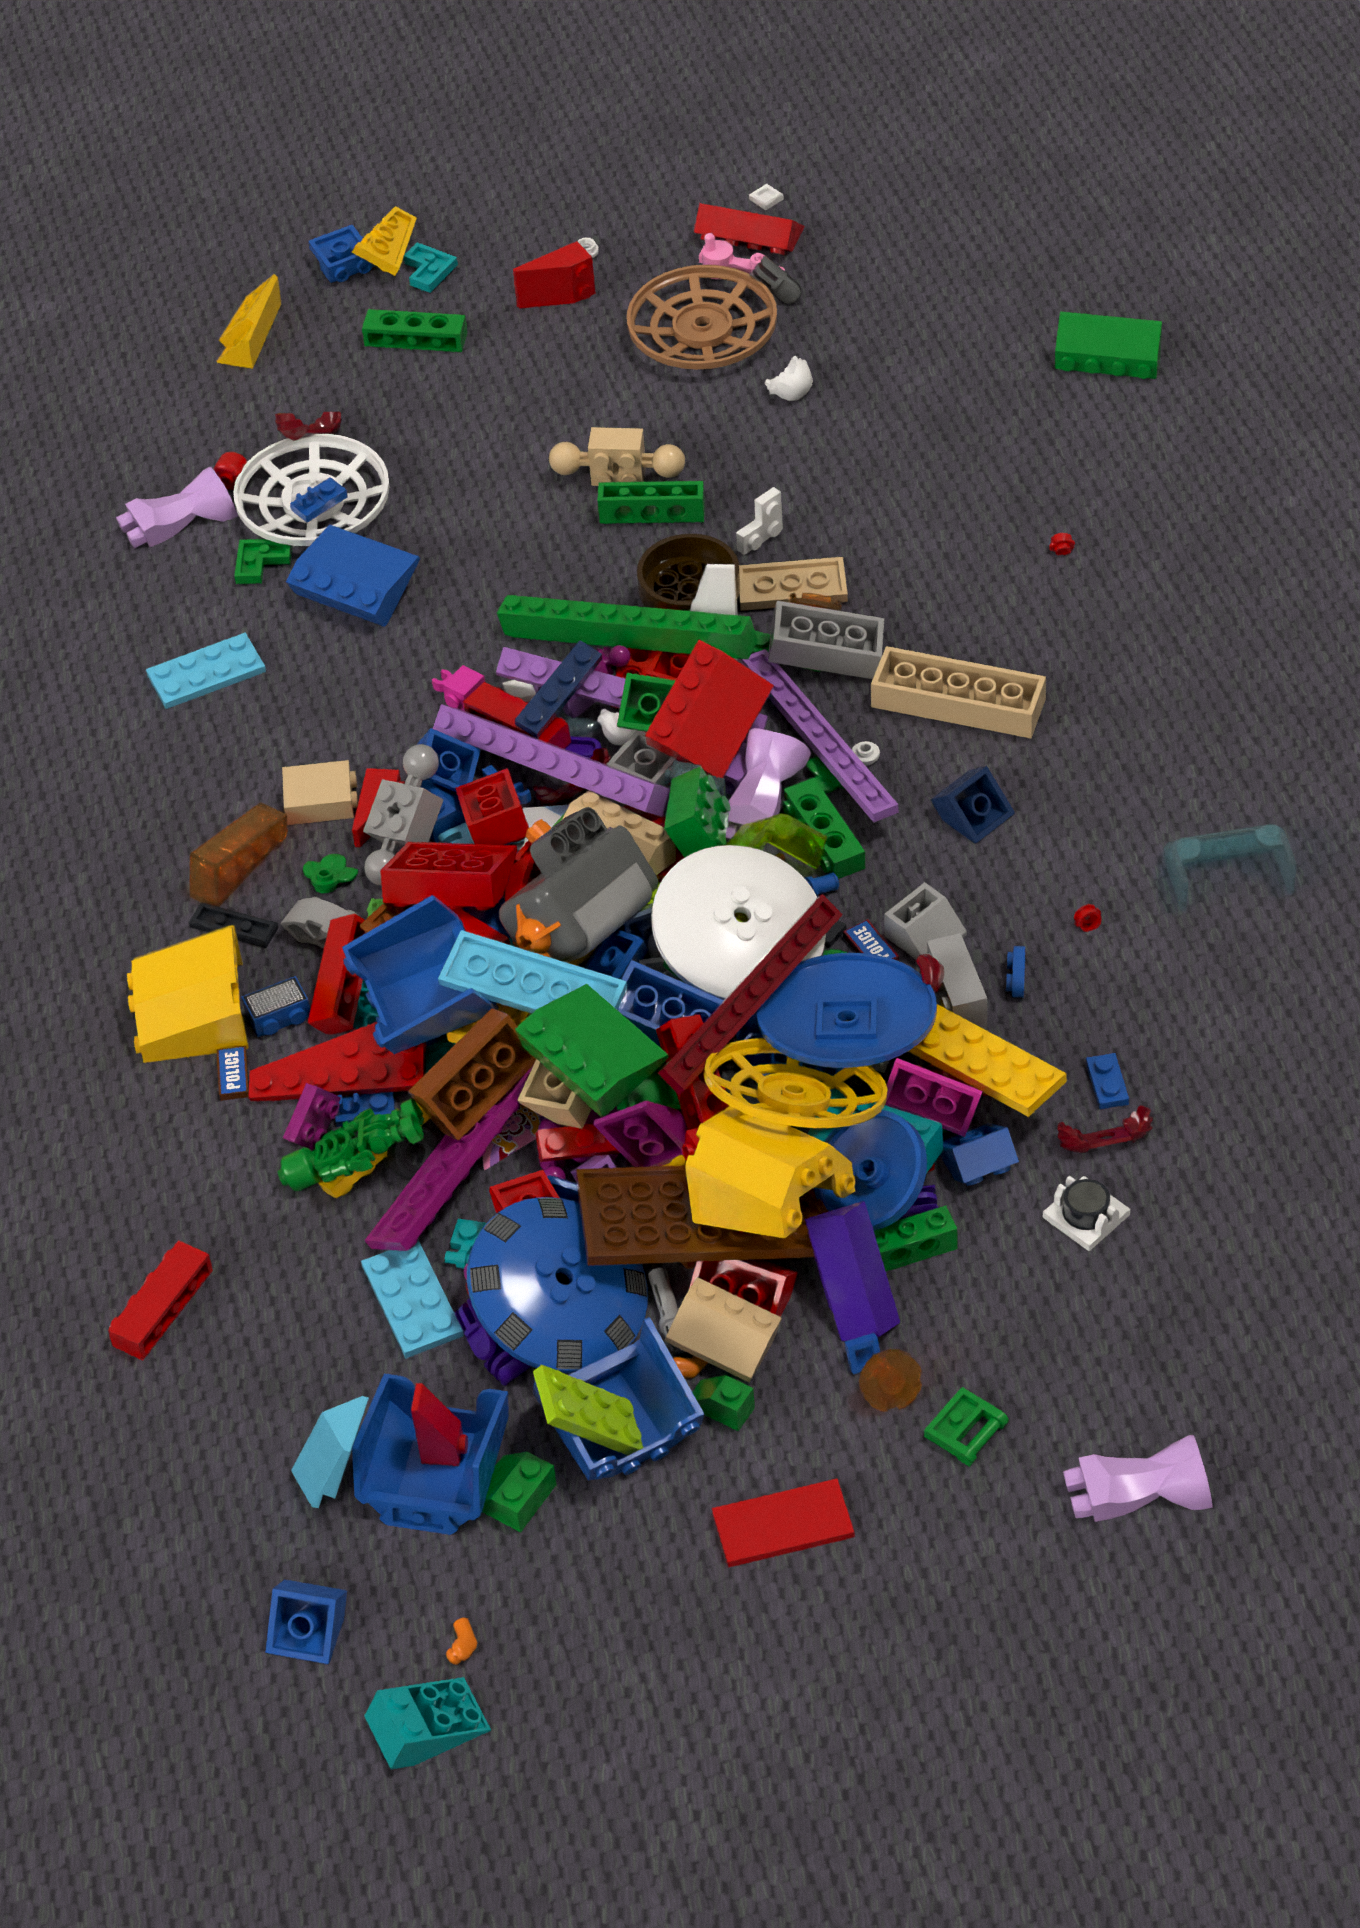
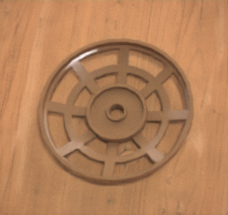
M694 265L665 272L653 278L639 289L632 298L627 311V328L630 338L636 347L655 361L683 369H712L739 362L753 355L771 338L777 323L776 302L767 286L746 272L719 265ZM699 278L724 279L736 282L737 285L730 294L718 290H701ZM689 280L691 291L678 294L665 302L654 294L670 284ZM746 288H749L761 297L767 309L753 314L750 307L739 297ZM702 298H716L724 301L719 305L713 302H703ZM692 299L693 303L682 307L680 310L673 308L674 305ZM646 300L657 308L651 318L650 327L635 325L637 313ZM735 305L743 312L745 317L732 320L728 310ZM664 313L673 318V327H658ZM769 317L770 323L766 333L757 342L749 341L754 332L755 322ZM747 325L746 332L741 339L730 336L733 328ZM637 334L652 335L655 343L664 352L659 354L650 349L639 340ZM660 336H674L679 343L671 348L663 342ZM722 343L732 345V347L713 354L712 347ZM688 347L702 349L703 355H691L682 353V351ZM740 348H746L745 350L737 354L721 358L739 350ZM676 356V357H678V358L687 359V360H680V359H675V358H672V357Z

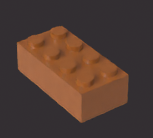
M491 1008L408 1091L441 1132L458 1141L525 1075L536 1061V1058L522 1047L515 1028L518 1026L508 1014Z

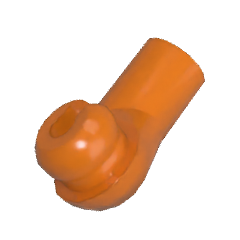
M696 1356L692 1358H673L685 1379L696 1377L708 1364V1362Z
M460 1618L453 1623L458 1638L453 1642L452 1647L446 1651V1657L454 1665H458L461 1661H466L477 1648V1640L467 1618Z

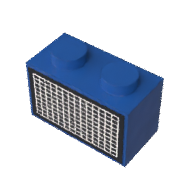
M296 976L242 996L245 1014L257 1037L275 1034L281 1028L291 1024H301L309 1018V1000Z

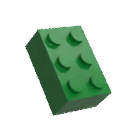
M701 766L671 780L664 829L684 858L706 848L726 845L728 816L731 810L730 803L724 795L721 796L716 789L713 777L707 775Z

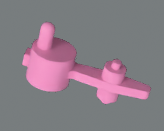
M708 233L705 236V245L699 254V263L735 268L750 274L765 255L756 253L750 259L737 258L733 255L731 244L726 241L715 240V236L712 233Z

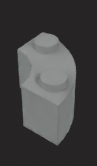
M318 897L305 898L297 901L280 924L297 941L315 944L324 949L330 920L354 914L355 912L345 910Z

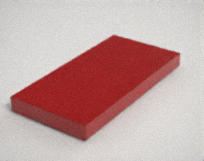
M838 1479L712 1508V1515L728 1568L855 1537Z

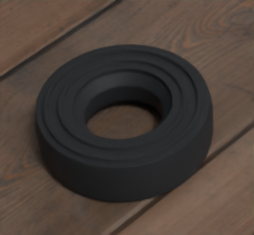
M422 1127L424 1136L421 1141L417 1142L422 1149V1157L416 1165L410 1164L405 1157L406 1147L410 1143L406 1136L404 1141L399 1143L395 1141L388 1148V1162L397 1176L405 1180H411L438 1145L436 1137L426 1128Z

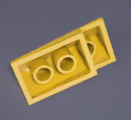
M275 274L245 297L218 340L226 348L220 355L217 363L253 369L281 306L279 282Z

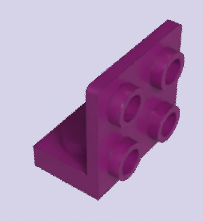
M306 1083L283 1138L314 1151L315 1144L327 1133L331 1120L336 1117L341 1097Z

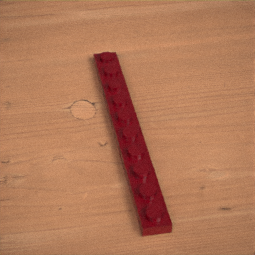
M823 894L816 898L658 1072L678 1095L683 1093L705 1069L706 1060L710 1054H718L843 915Z

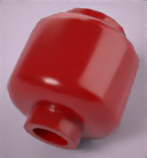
M226 452L218 459L213 470L227 490H234L235 481L248 461L239 453Z

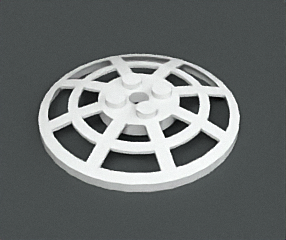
M307 434L296 441L289 438L281 440L258 452L243 467L242 472L235 481L233 492L235 508L240 519L255 534L279 544L310 546L318 537L317 535H320L327 528L317 529L318 522L332 518L339 521L333 526L342 528L348 525L350 527L344 530L356 533L366 527L383 509L388 498L390 486L388 471L383 460L367 445L340 435ZM320 447L342 449L352 452L357 456L349 465L320 459ZM309 448V460L291 464L281 470L271 462L272 459L287 452ZM365 461H368L378 472L382 485L369 489L366 488L364 479L357 472ZM262 467L271 475L263 485L259 496L244 493L248 481L258 469ZM320 468L333 469L341 473L335 478L331 475L320 473ZM309 469L308 474L300 475L292 480L287 477L297 471ZM330 477L341 486L349 478L356 483L359 489L358 492L347 493L348 498L309 521L306 530L285 526L294 520L306 523L291 511L290 503L296 500V494H306L308 492L307 487L314 488ZM278 482L284 486L281 498L268 497L270 491ZM381 494V498L373 510L363 519H357L356 517L363 510L367 498ZM358 501L350 515L340 512L344 503ZM243 502L259 505L261 514L268 524L257 526L249 520L244 511ZM267 506L283 507L286 515L275 520L269 513ZM278 529L288 534L306 537L282 536L275 533H271V531Z

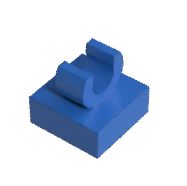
M875 1333L844 1342L849 1367L853 1374L883 1366L879 1342Z

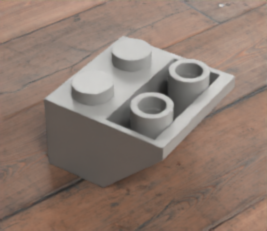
M925 882L884 914L885 937L914 959H917L919 955L927 953V941L959 933H961L962 938L967 935L966 929L946 897Z

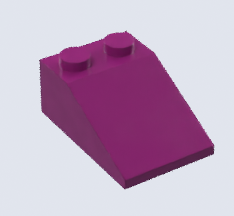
M644 1101L594 1120V1126L634 1167L662 1166L670 1163L676 1156L683 1155L682 1146L685 1144V1134L688 1129L684 1116L677 1109Z

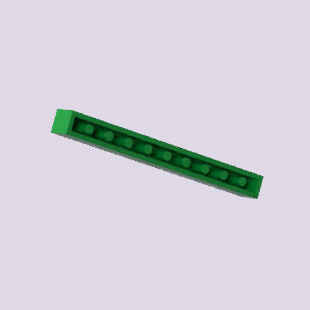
M507 595L497 611L504 635L515 638L578 643L581 640L589 645L610 647L621 645L631 649L658 650L691 654L698 640H701L723 651L732 658L747 660L758 642L750 616Z

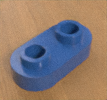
M1014 946L1013 952H1008L1007 969H1013V974H1007L1006 991H1012V997L1024 998L1025 946Z

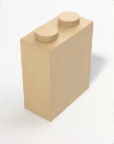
M349 760L282 767L284 811L287 825L354 818L353 808L358 806L357 791H352V788L357 787L356 771H350Z

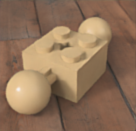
M591 427L588 452H580L579 448L573 443L561 442L551 449L549 463L551 468L561 475L573 474L580 466H590L591 485L599 486V482H644L646 468H654L657 474L665 478L675 477L682 472L685 466V456L680 448L671 444L660 446L654 453H645L643 429Z

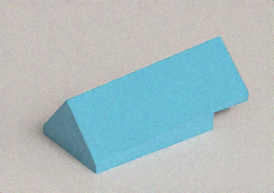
M361 1396L322 1412L291 1471L312 1507L319 1508L323 1495L336 1498L363 1418L368 1397Z

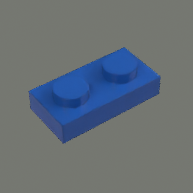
M1111 1053L1087 1057L1086 1066L1099 1109L1129 1105V1096L1116 1054Z

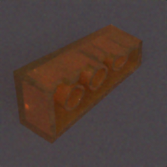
M260 802L190 853V898L220 907L270 852L286 838L288 833L287 814Z

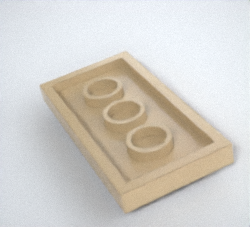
M843 557L739 565L741 611L775 608L777 601L801 605L848 602Z

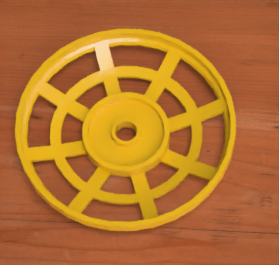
M765 1038L745 1039L726 1044L718 1054H710L705 1064V1083L716 1097L745 1114L778 1124L807 1128L851 1126L875 1117L882 1111L886 1103L888 1090L886 1082L870 1065L843 1068L834 1076L815 1069L799 1066V1061L788 1056L786 1064L752 1066L744 1058L745 1055L761 1053L782 1054L773 1048ZM731 1059L742 1069L733 1076L731 1082L714 1075V1072L720 1065ZM765 1073H773V1074H769V1075H766V1076L762 1075V1074H765ZM855 1074L864 1080L875 1094L857 1097L852 1088L844 1083V1081ZM751 1077L758 1083V1088L755 1090L741 1086V1083ZM722 1087L729 1089L731 1091V1094L725 1091ZM833 1088L838 1089L845 1098L830 1099V1090ZM741 1094L755 1097L760 1103L751 1104ZM876 1102L871 1108L853 1114L857 1105ZM829 1107H846L838 1115L827 1111Z

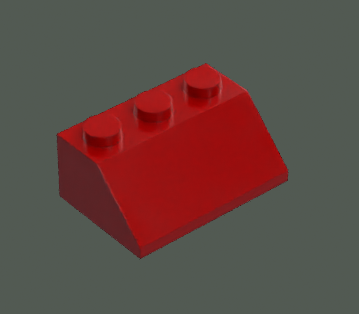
M761 1259L697 1261L689 1289L698 1277L781 1317L791 1298L798 1272Z

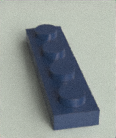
M580 640L516 717L515 725L538 739L602 661V654Z

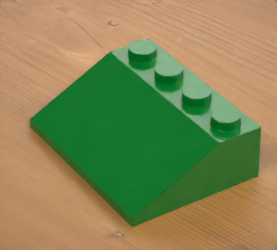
M588 984L536 1009L515 1028L522 1047L601 1117L611 1112L669 1058V1055Z

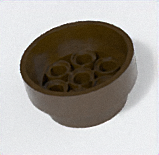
M679 534L658 541L644 552L637 567L639 596L643 605L650 608L690 611L692 601L696 597L698 586L707 564L735 565L736 597L738 598L740 592V571L736 554L726 543L703 534Z

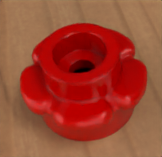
M1058 533L1051 537L1049 549L1055 552L1056 555H1067L1074 549L1075 541L1072 540V536L1068 533Z
M1093 904L1080 907L1074 914L1076 927H1080L1085 932L1097 929L1102 920L1100 909L1095 908Z

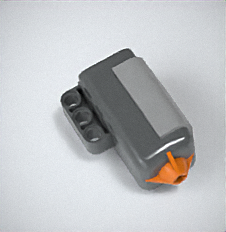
M585 807L562 819L532 843L530 849L531 856L540 869L541 874L502 904L499 909V918L515 947L570 963L587 955L651 900L652 892L657 889L658 879L632 835L625 827L619 825L615 828H606L598 813L591 807Z

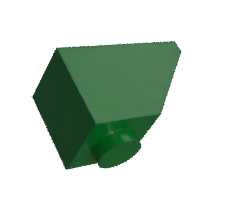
M727 1375L700 1380L692 1391L704 1415L737 1431L741 1429L755 1409L754 1388Z

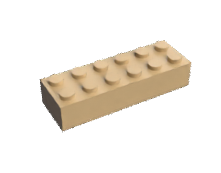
M888 646L884 650L871 682V707L1027 738H1032L1046 700L1045 676Z

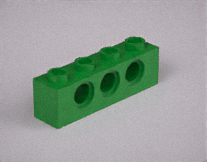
M368 309L362 327L364 346L451 352L463 351L468 333L466 315Z
M704 481L599 482L597 501L600 524L704 522Z
M811 778L785 788L784 801L782 802L783 811L787 817L792 816L794 819L797 833L800 836L804 835L806 837L810 852L813 855L817 854L819 856L820 865L824 873H835L838 879L864 870V849L816 779Z
M947 1206L895 1221L882 1229L874 1230L886 1272L958 1249L957 1227Z

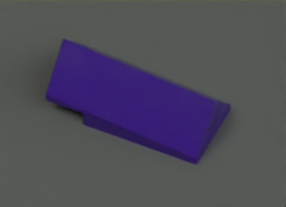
M865 1201L805 1219L828 1306L833 1312L841 1341L852 1340L872 1333L880 1337L899 1324V1315Z

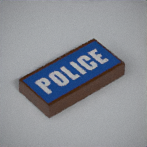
M246 1046L217 1049L220 1101L249 1097Z

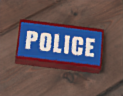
M868 919L843 931L844 938L856 953L874 954L899 961V955Z

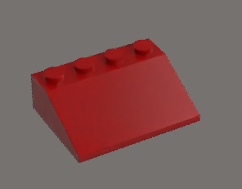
M698 640L645 734L647 745L694 769L701 766L707 775H711L715 780L721 782L773 690L774 685L723 651Z
M407 842L380 870L383 903H393L396 907H405L410 904H418L433 895L450 909H461L465 906L476 907L478 910L492 909L503 897L517 854V845Z

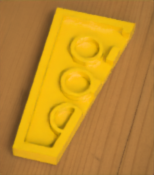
M395 206L370 233L364 236L361 242L355 245L352 253L378 266L382 271L389 272L395 276L400 268L417 218Z

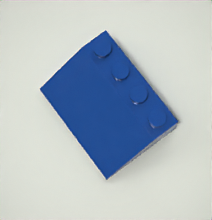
M329 524L297 559L286 583L297 595L385 627L420 561V557Z

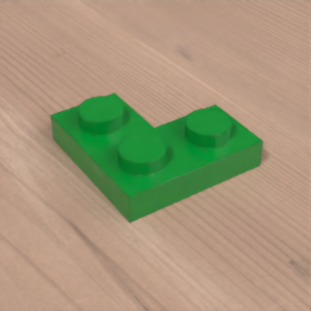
M267 539L239 540L234 576L236 584L262 583L264 565L291 564L293 546L279 544Z

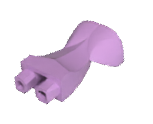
M208 467L179 494L156 499L136 498L125 504L128 512L116 517L121 530L127 534L130 543L135 549L146 542L149 547H152L170 539L187 526L196 515L223 522L238 517V514L224 484L215 471Z
M757 728L749 730L745 756L747 774L729 800L731 810L728 816L726 842L737 844L740 833L744 832L749 834L746 841L747 847L762 850L767 838H773L781 805V781L792 777L808 762L811 754L809 748L803 742L794 737Z
M1188 1435L1170 1444L1147 1459L1114 1458L1093 1454L1080 1457V1466L1063 1471L1068 1492L1086 1488L1087 1494L1070 1497L1075 1518L1094 1516L1095 1522L1112 1519L1131 1513L1157 1499L1159 1496L1191 1510L1213 1508L1206 1472L1194 1435Z

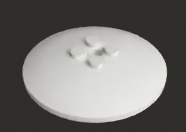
M726 845L706 848L679 861L670 869L660 883L654 898L651 914L654 940L666 964L683 982L725 1000L816 900L817 896L799 872L772 854L744 846ZM744 913L749 918V921L739 922L734 917V914ZM826 934L802 961L822 955Z

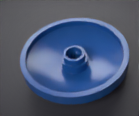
M882 1110L875 1117L865 1122L834 1128L824 1142L833 1146L852 1162L853 1175L855 1177V1192L845 1198L836 1197L833 1190L814 1188L816 1199H820L828 1212L865 1201L874 1231L894 1223L911 1208L921 1192L927 1171L925 1145L919 1132L911 1123L893 1112Z

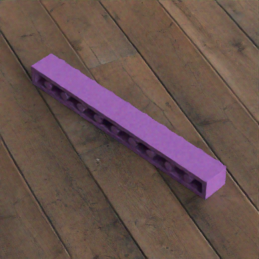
M443 704L440 706L433 726L434 730L644 812L662 817L665 815L670 789L463 710Z

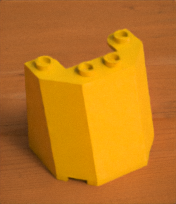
M235 925L226 926L135 957L131 961L132 970L131 973H127L129 990H133V995H128L130 1012H135L138 1036H134L136 1054H142L144 1063L217 1053V1049L246 1046V1049H249L240 1007L237 966L243 965Z
M731 1106L699 1125L696 1136L700 1139L695 1154L689 1155L685 1164L692 1220L694 1223L779 1238H786L801 1225L802 1212L800 1210L799 1197L812 1188L833 1190L835 1196L839 1198H845L855 1192L852 1162L833 1146L789 1125L762 1120L745 1114Z

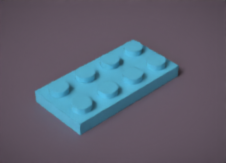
M246 633L146 669L147 676L166 709L266 672L263 661Z
M419 1240L408 1251L389 1250L361 1261L362 1268L405 1359L464 1336L463 1330Z

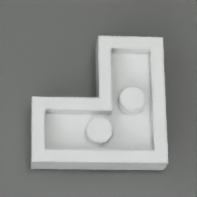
M775 487L754 500L755 520L736 532L737 550L743 555L751 550H757L764 541L770 537H776L783 529L781 492Z

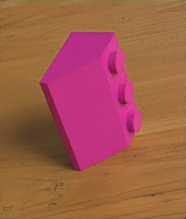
M896 1058L886 1085L888 1090L885 1105L942 1123L943 1129L965 1137L983 1091Z

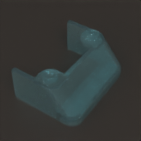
M1267 824L1169 841L1164 846L1163 858L1180 911H1186L1188 879L1183 866L1264 853H1274L1287 893L1293 894L1297 864L1285 831L1280 826Z

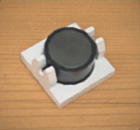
M1071 1176L1067 1177L1066 1187L1062 1184L1058 1185L1054 1195V1202L1043 1211V1218L1088 1251L1093 1249L1130 1215V1209L1111 1196L1108 1189L1102 1183L1088 1179L1085 1176L1077 1181Z

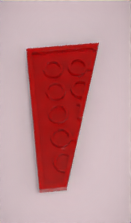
M377 1022L251 1070L249 1073V1099L251 1102L300 1099L306 1083L320 1087L336 1096L353 1095V1093L372 1094L409 1091L426 1074V1042L393 1054L385 1047L381 1048L375 1041L373 1032L376 1031L375 1024Z

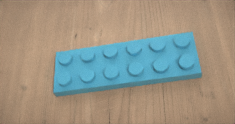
M463 930L460 931L438 977L439 985L461 992L473 988L489 1001L531 1014L536 1009L585 984H588L618 1010L627 990V981Z

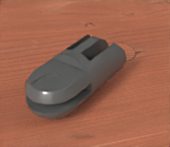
M763 256L761 262L750 273L751 277L762 282L773 295L786 304H793L801 297L802 290L800 284L767 256Z

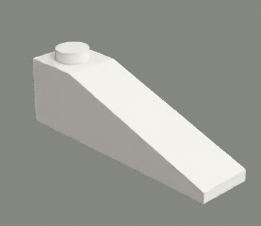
M707 564L698 586L696 597L692 601L690 611L738 615L735 565Z

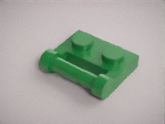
M961 1387L924 1429V1437L956 1456L965 1465L971 1466L977 1459L976 1454L998 1429H1003L1007 1425L1009 1419L1004 1412ZM982 1416L988 1419V1422L967 1446L960 1442Z

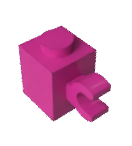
M464 665L453 675L448 670L442 669V681L436 678L432 679L433 688L436 691L444 692L447 705L465 711L463 701L485 682L484 675Z

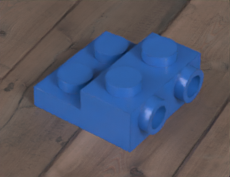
M353 225L308 241L309 249L318 259L320 269L330 283L335 281L344 282L351 275L359 272L366 274L372 267H375L374 264L352 253L355 245L363 239Z

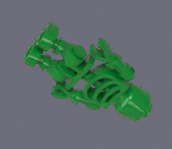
M413 1098L402 1102L401 1110L396 1108L391 1111V1114L375 1115L371 1108L359 1113L353 1121L349 1122L347 1120L342 1123L343 1126L339 1129L331 1130L324 1134L321 1140L315 1144L314 1151L303 1147L284 1155L280 1161L281 1169L278 1170L279 1179L284 1186L289 1185L294 1191H302L319 1183L321 1179L323 1182H330L336 1180L341 1175L345 1177L353 1175L354 1171H367L373 1167L370 1161L376 1159L372 1151L375 1154H382L395 1141L397 1143L404 1141L405 1136L412 1144L423 1139L424 1134L421 1127L424 1123L423 1112Z

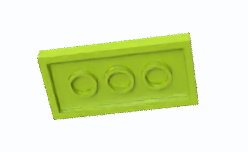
M540 1365L533 1371L547 1424L625 1455H630L644 1448L641 1441V1432L637 1427L633 1414L634 1408L627 1398L615 1395L603 1388H598L545 1365Z

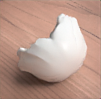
M794 356L791 358L785 371L781 372L774 379H766L765 385L770 394H776L788 401H796L809 392L813 378L807 361Z
M602 709L597 722L601 724L605 737L612 744L623 746L636 730L617 727L619 713H612L607 709Z

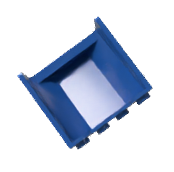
M433 895L342 947L346 956L343 961L350 974H356L365 981L369 990L366 993L367 999L372 1007L376 1008L379 1015L376 1017L377 1024H375L376 1031L373 1032L374 1039L381 1048L385 1047L393 1054L476 1022L491 1008L499 1009L496 1002L487 1000L473 988L461 992L439 985L438 977L460 931H465L458 915Z
M648 1317L643 1320L640 1338L634 1344L569 1375L598 1388H603L620 1397L627 1398L634 1408L633 1414L637 1427L641 1432V1441L644 1448L630 1455H625L557 1427L554 1428L587 1480L613 1477L621 1472L624 1475H629L637 1471L641 1467L640 1463L650 1458L652 1461L662 1459L669 1454L670 1451L668 1449L700 1429L704 1412L651 1318ZM534 1378L532 1393L534 1394L536 1400L543 1409L537 1384Z
M384 1374L352 1446L354 1496L362 1504L368 1503L381 1514L379 1519L385 1525L451 1535L458 1530L460 1525L468 1520H475L482 1513L509 1417L508 1391L495 1389L481 1391L476 1400V1411L447 1407L461 1421L463 1434L468 1435L467 1453L461 1454L460 1466L421 1464L411 1413L415 1386L406 1377Z

